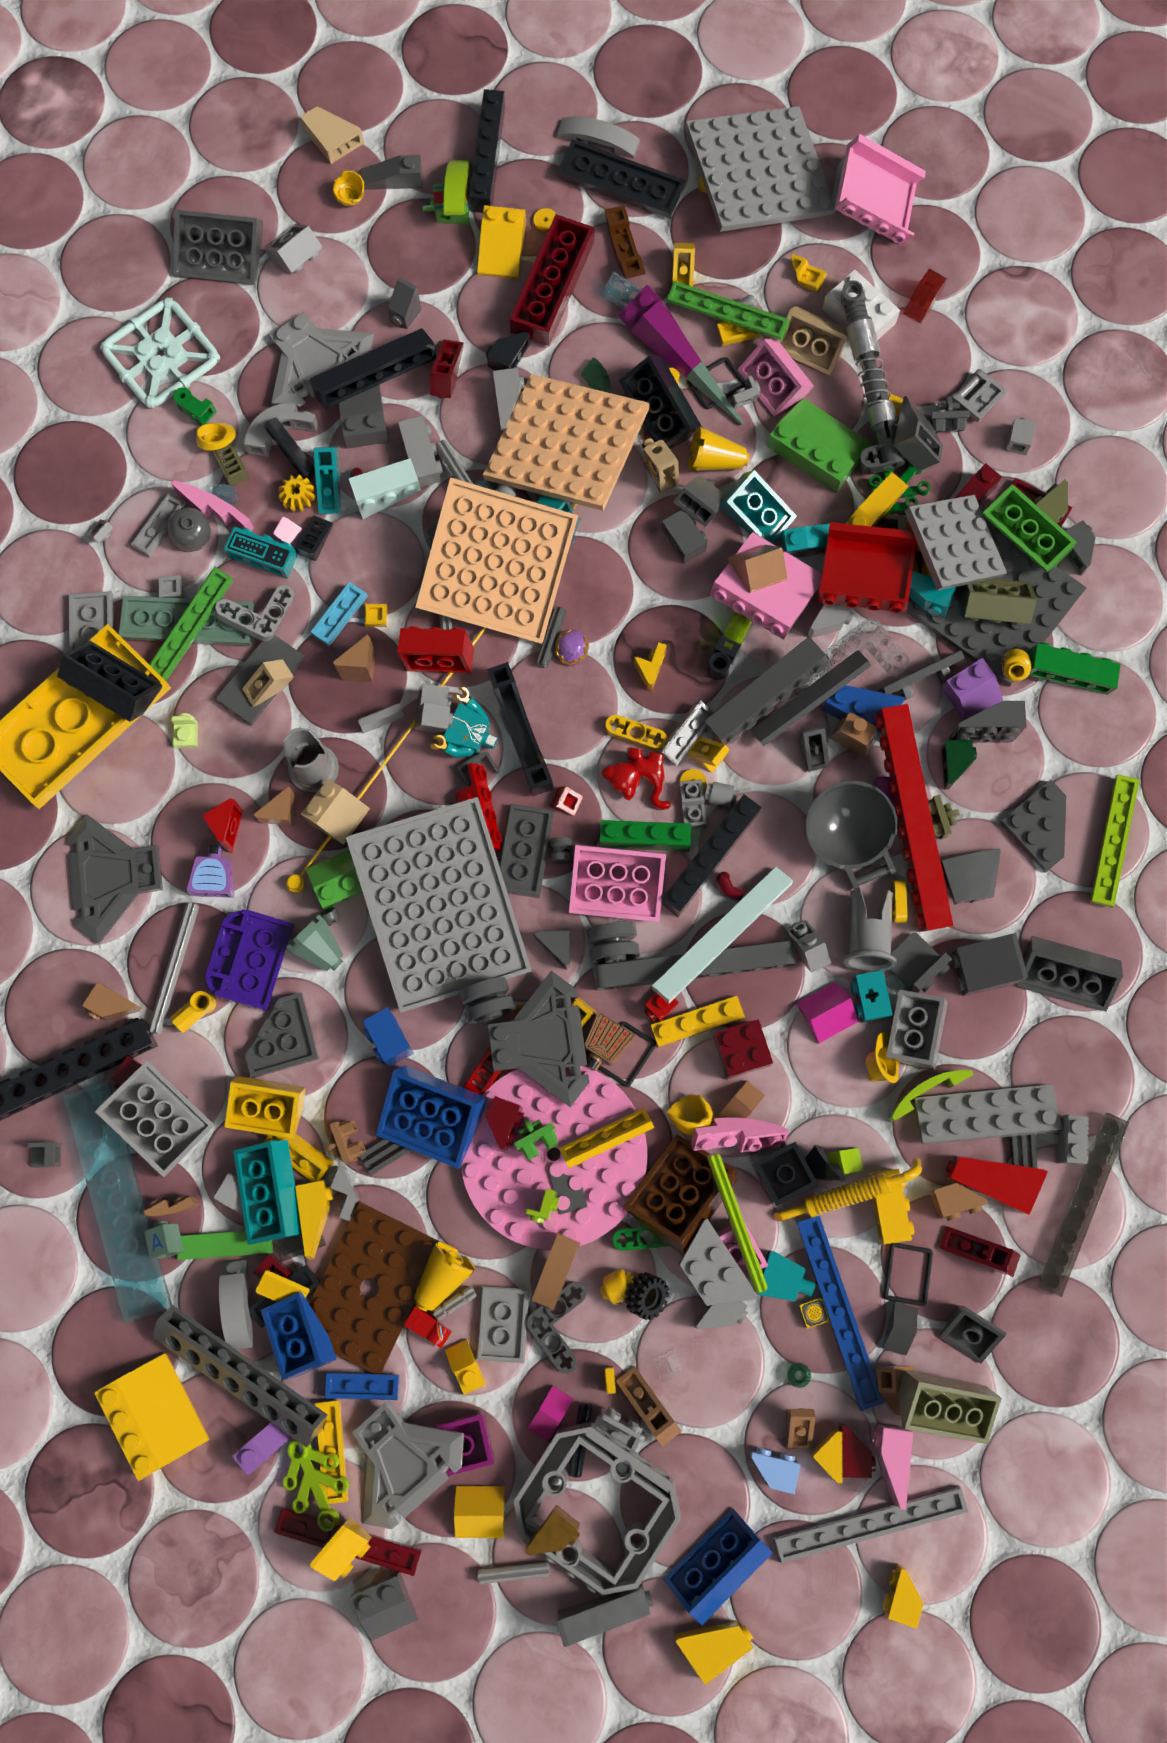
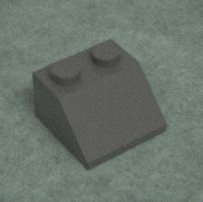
M396 1572L362 1587L351 1595L359 1622L371 1641L418 1620L401 1572Z

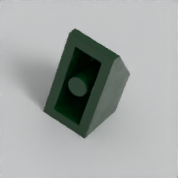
M972 740L945 741L941 746L944 790L950 789L976 760L977 750L976 747H973Z

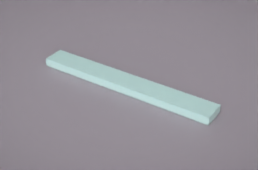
M775 867L652 985V989L670 1003L793 884V880L779 868Z

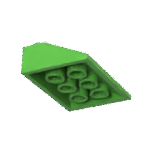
M803 398L781 419L771 432L767 447L837 493L859 464L862 451L873 446V443Z

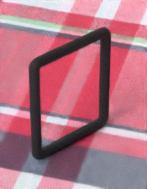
M723 357L708 366L707 369L710 371L721 363L726 362L742 383L725 394L728 398L737 390L746 386L745 380L727 357ZM689 380L686 381L705 409H710L717 405L715 402L707 405Z
M623 1021L620 1023L622 1027L625 1026L652 1045L628 1082L601 1065L598 1069L623 1086L629 1087L655 1049L656 1041Z
M892 1243L889 1249L884 1298L890 1301L925 1306L928 1299L933 1251L923 1247ZM894 1247L928 1253L922 1301L888 1295Z

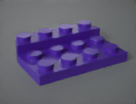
M245 909L228 915L221 924L206 970V982L209 990L220 999L267 1011L294 923Z

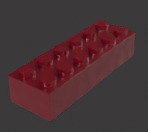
M555 214L510 316V333L519 334L527 332L530 334V340L550 346L594 244V227Z

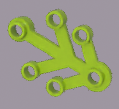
M293 1439L288 1447V1455L292 1460L287 1476L283 1479V1486L286 1490H293L298 1487L300 1479L297 1474L301 1465L304 1476L297 1499L294 1500L292 1505L293 1510L298 1514L308 1510L310 1504L307 1498L311 1488L321 1511L317 1519L318 1525L323 1531H330L338 1526L340 1518L338 1512L331 1509L321 1484L331 1487L336 1493L341 1494L348 1490L349 1480L344 1476L339 1478L333 1477L315 1469L312 1465L311 1460L323 1464L327 1470H332L340 1462L336 1454L326 1455L312 1449L311 1443L306 1448ZM299 1445L302 1446L303 1453L299 1451ZM329 1458L333 1460V1466L329 1464ZM289 1478L293 1480V1486L289 1484ZM339 1481H341V1482L343 1483V1485H344L343 1489H341V1488L339 1487V1485H338V1482H339ZM299 1501L303 1503V1509L299 1507ZM329 1514L332 1516L333 1522L329 1521Z

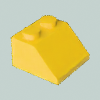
M350 1517L309 1566L333 1581H336L339 1576L344 1579L354 1567L351 1564L356 1556L361 1559L371 1547L367 1543L372 1537Z

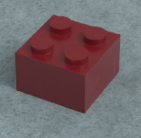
M759 1019L713 1034L727 1080L770 1067L773 1064Z

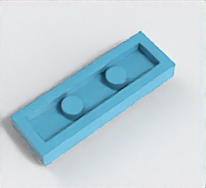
M349 582L311 630V635L327 646H330L368 597L367 593Z

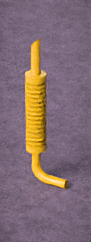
M914 1158L912 1160V1168L897 1175L886 1177L883 1172L877 1174V1177L873 1175L872 1178L868 1177V1180L866 1178L863 1181L859 1180V1183L857 1181L854 1184L851 1182L850 1186L845 1184V1187L842 1185L841 1188H832V1191L829 1189L827 1192L823 1191V1194L821 1192L818 1195L814 1194V1197L812 1195L805 1197V1204L774 1213L773 1217L776 1221H783L809 1213L813 1218L819 1216V1213L822 1215L823 1212H832V1209L834 1211L837 1208L841 1209V1206L843 1208L846 1205L850 1206V1203L854 1205L855 1202L859 1203V1200L861 1202H864V1199L867 1201L868 1197L873 1199V1196L876 1198L879 1195L880 1197L882 1193L884 1195L891 1193V1186L911 1181L921 1174V1160Z

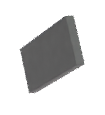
M274 635L270 641H262L216 700L252 726L276 695L257 706H252L242 690L245 684L263 662L283 659L293 674L304 661L305 656Z
M510 804L499 865L507 893L540 898L554 810Z

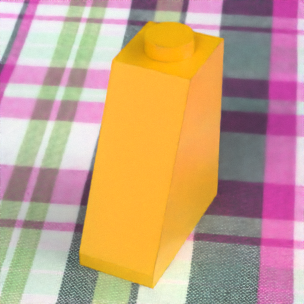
M737 1621L679 1632L674 1636L676 1643L704 1685H707L753 1649L750 1641L753 1639L752 1634L745 1624L741 1627Z

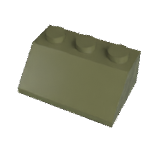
M990 579L964 585L962 609L964 616L974 621L987 619L994 623L1007 621L1015 625L1031 624L1037 599L1030 582Z

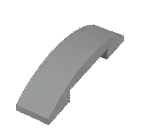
M564 117L557 132L558 138L568 141L580 138L615 148V154L633 159L640 142L638 137L621 127L588 117Z

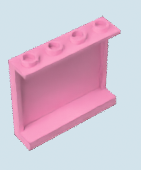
M859 134L847 144L835 209L901 245L914 236V233L908 230L916 184L925 178L926 171Z
M752 532L735 555L765 544L775 545ZM783 551L787 580L749 593L729 562L715 580L710 596L784 640L807 604L819 592L822 573Z

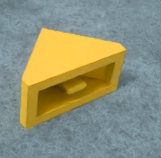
M834 1429L810 1455L836 1483H842V1432L839 1429Z

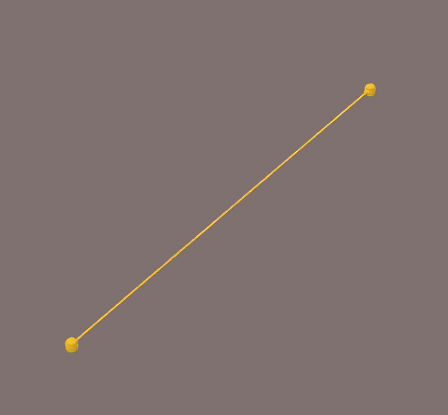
M669 368L678 384L679 372L675 368ZM574 504L573 509H575L578 504ZM483 627V628L481 629V631L478 633V635H477V636L475 637V639L473 640V642H472V645H473V646H474V644L477 642V640L480 638V636L482 635V633L485 631V629H486L485 627ZM449 673L440 686L443 687L453 673ZM415 720L404 733V735L401 737V739L398 741V743L395 745L393 750L390 752V754L387 756V758L384 760V762L381 764V766L378 768L375 774L372 776V778L361 791V793L358 795V800H360V798L366 792L368 787L371 785V783L383 769L385 764L388 762V760L391 758V756L403 742L405 737L414 727ZM330 836L327 837L300 875L294 874L288 877L286 886L291 893L299 894L305 889V881L302 877L306 873V868L311 866L331 839Z

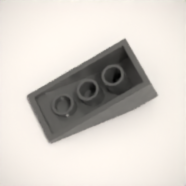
M380 385L339 403L343 437L347 449L389 442Z

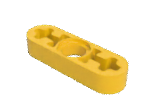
M612 715L606 720V732L610 736L646 749L659 751L667 741V735L664 731L620 715ZM615 721L619 722V726L624 729L626 724L629 725L626 730V735L623 734L624 729L617 728L616 731L612 730V725L610 724H614ZM633 728H639L643 734L640 738H633L630 735V731ZM646 732H650V738H647V742H645ZM656 736H660V741H662V743L659 742L657 745L653 744V739H655Z

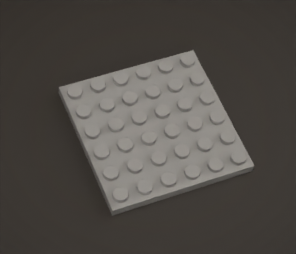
M799 106L686 121L684 127L720 232L835 214V205L831 202L832 196Z

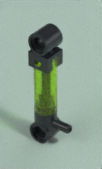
M734 611L714 649V654L709 659L708 674L715 680L726 678L730 665L734 664L753 624L752 620ZM721 663L724 665V668L717 669L714 667V664Z

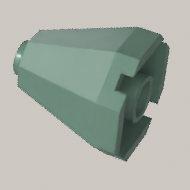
M318 915L316 917L318 922H310L292 940L295 945L292 947L289 944L286 948L292 954L326 971L330 968L335 971L344 962L341 959L343 953L326 921Z

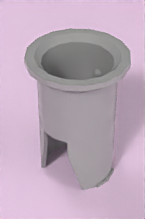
M299 727L287 733L283 740V746L289 764V776L294 785L304 792L317 793L327 779L334 782L338 777L339 764L332 750L324 746L310 729ZM318 751L323 753L318 754L317 758L310 764L296 765L299 758L306 752Z
M860 887L853 889L850 892V953L844 957V965L848 968L864 972L893 969L897 966L896 958L891 956L892 899L894 895L890 890H887L877 919H867V909Z

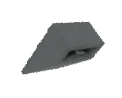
M904 396L894 446L918 471L940 463L943 445L931 422L907 396Z
M1001 701L960 722L949 736V740H978L980 743H987L992 740H1000L1002 743L1013 742L1026 728L1025 701Z

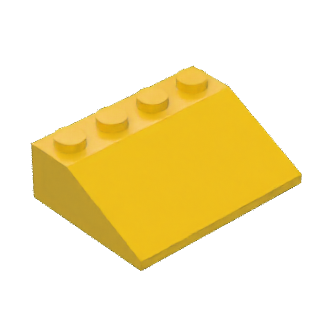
M167 1353L94 1392L138 1481L210 1440Z

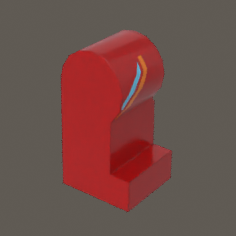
M415 1306L404 1323L405 1327L426 1338L439 1348L443 1347L452 1333L447 1326Z

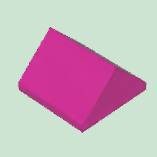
M836 982L796 1003L818 1044L859 1022L851 998Z

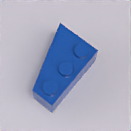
M845 685L826 700L822 710L839 720L850 712L876 726V712L882 708L902 705L905 697ZM877 728V741H879L881 733L880 728Z

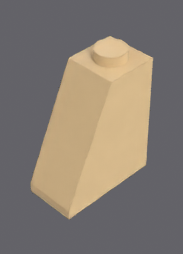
M318 106L300 117L303 130L330 164L364 144L362 130L358 126Z

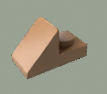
M804 1408L788 1409L786 1412L787 1448L812 1449L815 1410Z

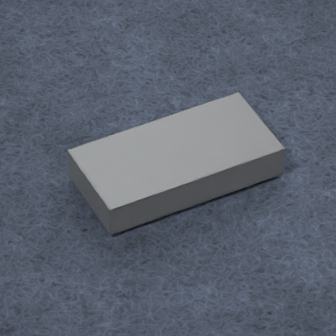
M395 704L360 718L358 722L363 733H367L402 719L404 715L400 704Z

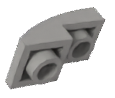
M702 780L680 782L683 823H691V829L706 828L707 821Z

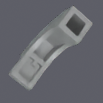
M292 403L279 404L264 410L253 420L246 433L244 446L247 453L269 457L273 439L264 428L265 422L275 417L278 418L286 430L297 429L317 432L318 422L315 414L308 411L298 412L296 404Z
M247 1260L224 1262L222 1276L219 1277V1305L225 1342L235 1349L252 1348L254 1327L250 1318L247 1299L249 1270Z

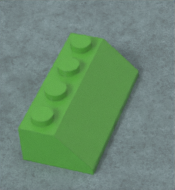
M1013 484L982 513L985 518L1046 573L1056 567L1077 543Z
M350 850L306 868L313 889L324 910L363 893Z

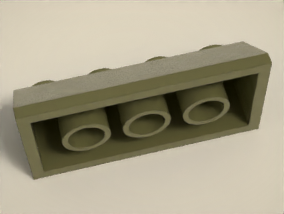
M907 1370L904 1371L898 1390L901 1422L904 1429L988 1444L1002 1399L999 1395L984 1385Z

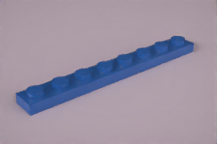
M820 1215L797 1222L796 1224L859 1408L863 1411L883 1404L884 1401L878 1392V1383Z

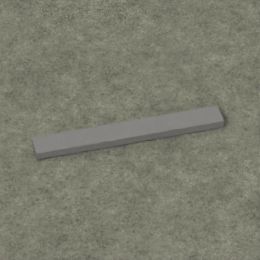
M957 1486L907 1500L906 1510L891 1504L773 1537L781 1564L967 1513L968 1509L962 1488Z

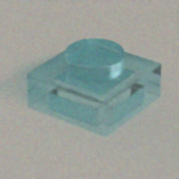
M230 485L213 486V495L229 504L238 505L239 496L234 487Z

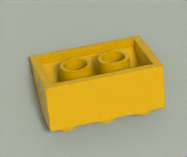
M237 1076L230 1082L224 1128L294 1139L303 1111L306 1087Z

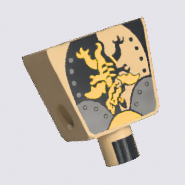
M653 439L645 440L642 443L644 465L660 494L678 486L679 467L677 458L663 440L654 442Z

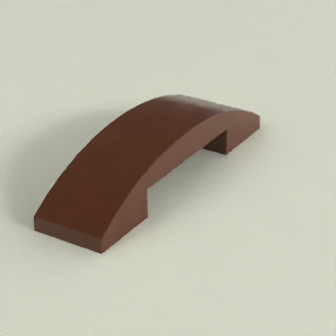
M625 206L605 209L604 212L611 242L624 278L645 275L642 259L638 255L630 230V221Z

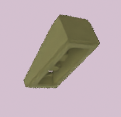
M232 442L224 448L213 450L230 487L250 479ZM231 449L232 452L220 457V454ZM231 456L235 457L223 463V460ZM237 462V464H235V465H233V466H231V467H229V468H226V466ZM240 468V470H238V471H236V472H234V473L229 474V472H231V471H233V470H235V469Z

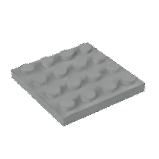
M975 495L910 506L905 510L937 591L999 578L1007 574Z

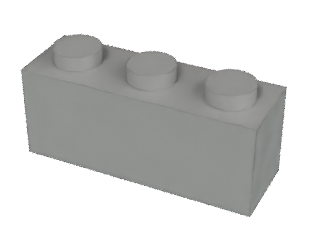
M423 416L398 422L408 459L411 458L420 487L441 482L439 474L443 473L440 460H435L434 455L438 454L435 442H430L429 436L432 435L430 424L425 423Z

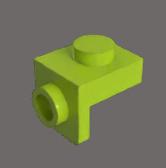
M546 1189L540 1212L526 1209L525 1214L530 1216V1221L543 1224L544 1220L550 1221L552 1211L556 1212L560 1198L556 1197V1191Z

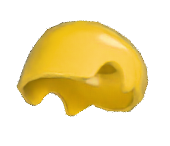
M343 171L334 181L333 195L337 202L345 206H353L362 200L364 196V181L358 173Z

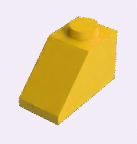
M673 243L672 284L674 281L693 287L694 243Z

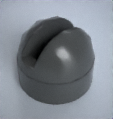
M335 907L328 908L319 914L328 926H332V921L337 923L339 920Z

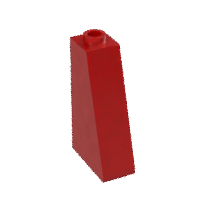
M960 1156L950 1159L946 1167V1172H948L947 1178L1027 1215H1030L1048 1173L1044 1169Z

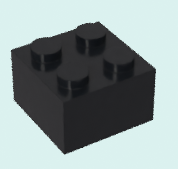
M796 1142L751 1164L773 1207L818 1185Z

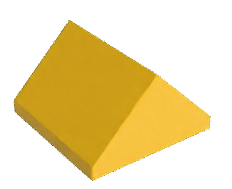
M456 1486L454 1507L455 1538H504L505 1486Z

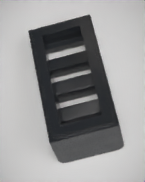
M313 515L294 548L296 553L317 561L334 525L333 522ZM316 523H319V524L324 525L325 528L322 529V528L316 527L315 525H316ZM312 531L320 532L321 535L314 534ZM309 537L317 539V541L314 542L312 540H309ZM306 544L312 545L313 548L306 547Z

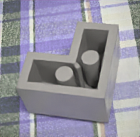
M422 684L419 687L414 730L441 734L448 729V726L451 727L453 721V713H450L452 694H449L448 687Z

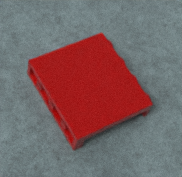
M830 522L818 603L828 606L844 605L848 608L861 607L871 611L887 610L896 614L901 612L907 613L917 544L913 531Z

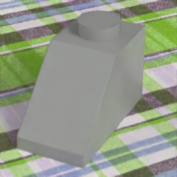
M824 604L812 624L808 636L813 638L840 631L844 624L849 625L854 616V613L851 612L852 608L844 605L828 606Z
M743 1301L710 1305L695 1326L702 1330L734 1326L736 1322L740 1324L748 1314L746 1311L748 1305Z

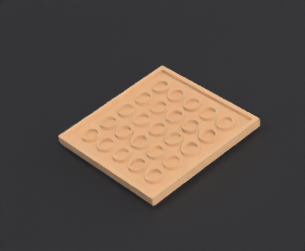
M531 374L513 410L506 430L503 431L483 473L484 480L604 511L647 415L649 403Z
M450 478L416 608L543 644L578 515Z

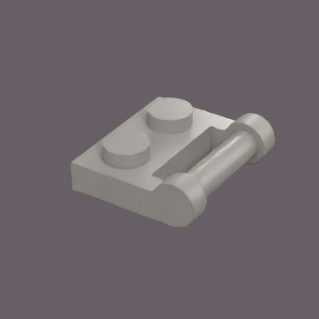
M977 369L973 373V377L961 390L951 396L953 403H960V409L963 411L970 410V417L977 423L1007 392L1005 388L981 369ZM978 383L983 384L968 401L964 399Z

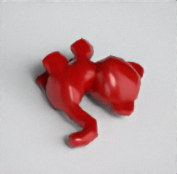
M629 747L627 748L626 756L627 759L631 760L630 762L619 761L615 765H609L602 770V776L609 780L612 787L620 792L624 799L629 801L634 797L640 777H643L654 786L650 796L653 807L660 810H667L671 807L669 801H659L665 779L663 754L649 752L647 757L644 758L641 749Z

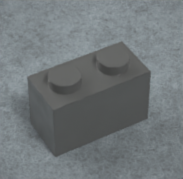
M680 510L662 521V532L684 564L706 551L708 539L702 530H698L695 519L684 510Z

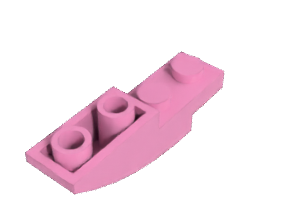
M714 1118L712 1126L695 1128L691 1145L694 1151L737 1145L741 1153L778 1149L784 1147L789 1131L785 1127L761 1120Z

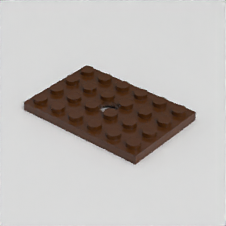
M359 1202L309 1305L329 1335L336 1355L373 1374H381L404 1328V1323L416 1303L414 1295L433 1246L441 1241L362 1202ZM368 1278L374 1279L379 1286L378 1293L372 1298L365 1297L360 1289L362 1282Z

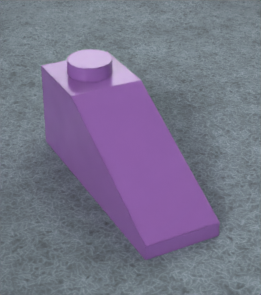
M271 1422L232 1457L248 1476L292 1437Z

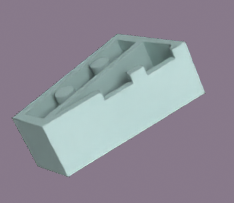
M411 458L349 478L362 519L421 491Z

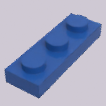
M326 1373L325 1398L398 1400L399 1374Z

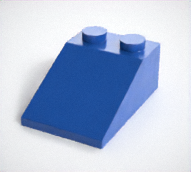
M302 1292L261 1310L282 1380L299 1377L337 1360L329 1335Z

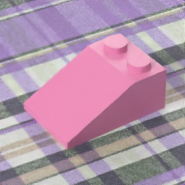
M875 1423V1429H871L870 1443L873 1444V1449L892 1502L900 1509L906 1510L913 1432L900 1426Z

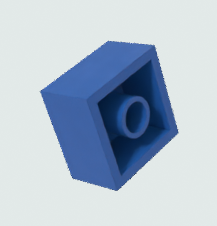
M388 1007L363 1020L366 1027L362 1028L368 1041L371 1044L375 1043L376 1047L373 1051L382 1064L386 1063L390 1067L414 1054L396 1018Z

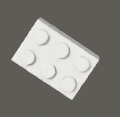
M854 270L825 296L822 310L840 326L846 328L848 321L844 306L841 303L842 288L850 280L860 282L863 286L867 313L873 320L877 339L879 340L896 324L900 309ZM853 292L847 294L849 297L857 296V294Z

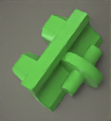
M528 1118L524 1119L527 1126L520 1129L519 1132L521 1136L529 1132L531 1134L514 1143L518 1151H522L528 1160L539 1155L534 1145L536 1142L543 1140L548 1150L559 1144L555 1134L556 1129L552 1122L535 1131V1129L542 1126L541 1121L538 1119L531 1123Z

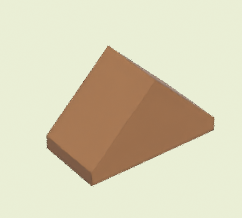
M288 786L258 810L254 816L260 823L292 826L295 802L294 792Z
M747 1081L719 1113L718 1117L747 1118L765 1095Z

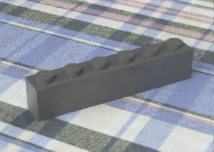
M808 636L705 720L706 724L722 744L734 743L739 738V734L744 730L754 727L760 717L770 714L777 703L787 700L793 690L797 687H803L809 681V677L814 673H820L824 670L828 663L826 654Z

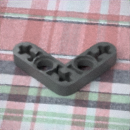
M579 1282L569 1284L560 1293V1295L565 1293V1296L568 1297L572 1293L571 1287L574 1286L576 1289L580 1287L582 1289L579 1300L574 1297L569 1301L573 1304L570 1308H568L566 1301L559 1296L558 1301L564 1306L561 1314L555 1315L550 1311V1308L542 1305L531 1313L527 1319V1326L556 1368L564 1374L573 1372L577 1365V1359L553 1324L584 1301L586 1289ZM534 1316L544 1319L542 1326L545 1330L548 1326L552 1329V1331L545 1333L542 1339L538 1336V1334L542 1333L539 1327L533 1328L531 1325L534 1322L532 1319ZM550 1335L556 1336L559 1340V1345L555 1349H548L545 1345V1339ZM562 1346L566 1348L562 1352L566 1358L571 1357L573 1359L570 1362L572 1367L569 1369L566 1366L563 1368L560 1366L562 1359L559 1355L556 1358L552 1356Z

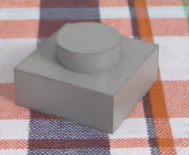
M100 519L87 533V536L94 542H104L111 535L110 531L114 527L108 521Z
M180 575L158 577L159 597L183 599L182 577Z

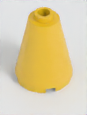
M698 427L699 430L696 429L690 446L693 458H688L689 470L742 469L743 466H747L749 453H747L745 447L704 427Z
M438 1242L433 1246L414 1295L416 1306L423 1311L434 1310L467 1280L475 1270V1266L469 1258L464 1256L462 1259L457 1254L459 1250L446 1243Z

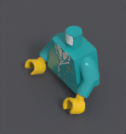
M459 687L458 689L463 693L462 697L460 698L459 695L453 694V698L457 701H463V704L459 703L453 715L451 727L448 726L444 736L437 735L433 737L438 740L439 745L431 744L430 747L433 750L441 748L442 752L454 758L479 754L482 745L494 749L498 742V737L489 734L491 728L489 717L480 704L469 696L468 690L464 687Z

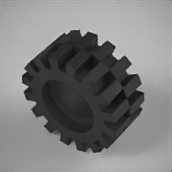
M639 1273L638 1278L634 1277L632 1279L634 1283H629L628 1287H630V1290L625 1292V1295L628 1296V1298H625L626 1308L631 1313L645 1320H653V1316L656 1318L659 1316L658 1311L663 1312V1304L667 1305L668 1301L665 1298L669 1297V1293L666 1292L669 1290V1287L666 1285L665 1280L651 1273Z

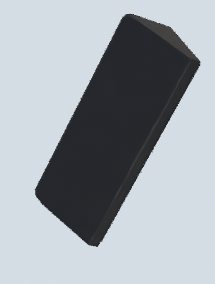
M275 417L265 422V430L302 478L305 479L315 471V467L278 418Z

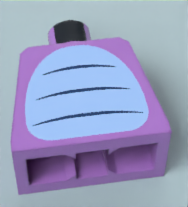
M208 845L207 857L198 856L195 858L187 886V892L191 896L234 898L232 862L228 858L221 857L222 846Z

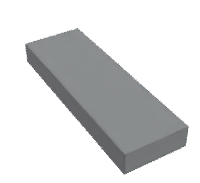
M167 493L132 541L131 546L146 556L151 557L168 534V520L173 512L186 507V505Z
M697 700L659 752L672 765L677 766L707 727L705 720L714 713L701 700Z

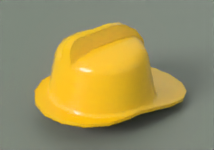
M881 1032L877 1036L875 1049L868 1054L865 1060L868 1079L871 1082L887 1080L891 1083H896L898 1081L899 1062L886 1058L890 1034L887 1032Z

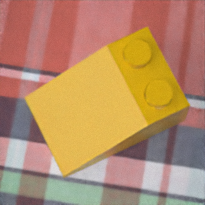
M484 205L477 275L519 278L526 230L525 210Z

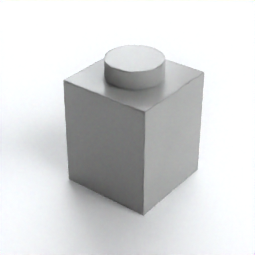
M1015 418L1009 430L1005 451L1026 455L1032 445L1036 422H1031L1025 418Z

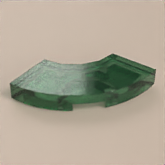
M593 357L581 372V376L587 381L589 388L611 393L609 375L604 366Z

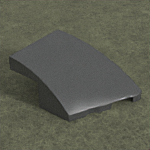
M1000 848L970 853L941 861L942 870L954 905L968 901L974 903L994 897L1001 854Z

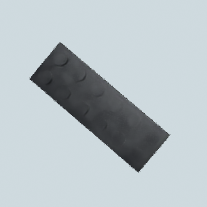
M572 139L557 170L558 178L669 219L686 183V180L574 139Z

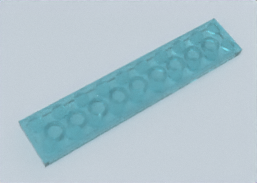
M106 1081L64 1095L63 1098L124 1323H129L169 1309L172 1306L160 1259H150L144 1231L151 1229L148 1216H145L143 1212L146 1208L129 1147L94 1114L113 1094L111 1083Z

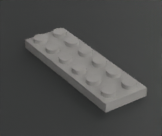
M1053 1084L917 1097L913 1100L922 1145L1051 1133L1062 1130Z

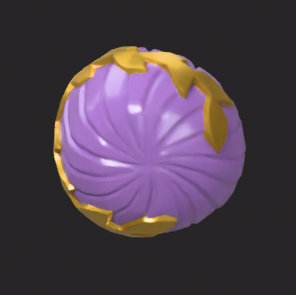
M564 631L555 642V654L562 664L575 666L580 664L582 659L587 656L590 647L589 642L580 631Z

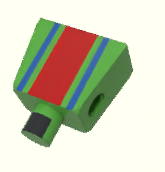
M445 182L433 186L434 198L422 199L423 212L435 211L438 223L470 224L467 190L465 194L467 201L465 215L444 216Z

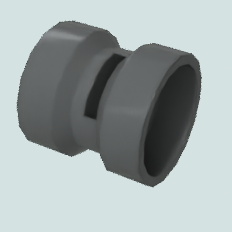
M555 837L550 839V847L552 848V853L550 854L551 863H572L570 849L572 848L573 840L571 838Z

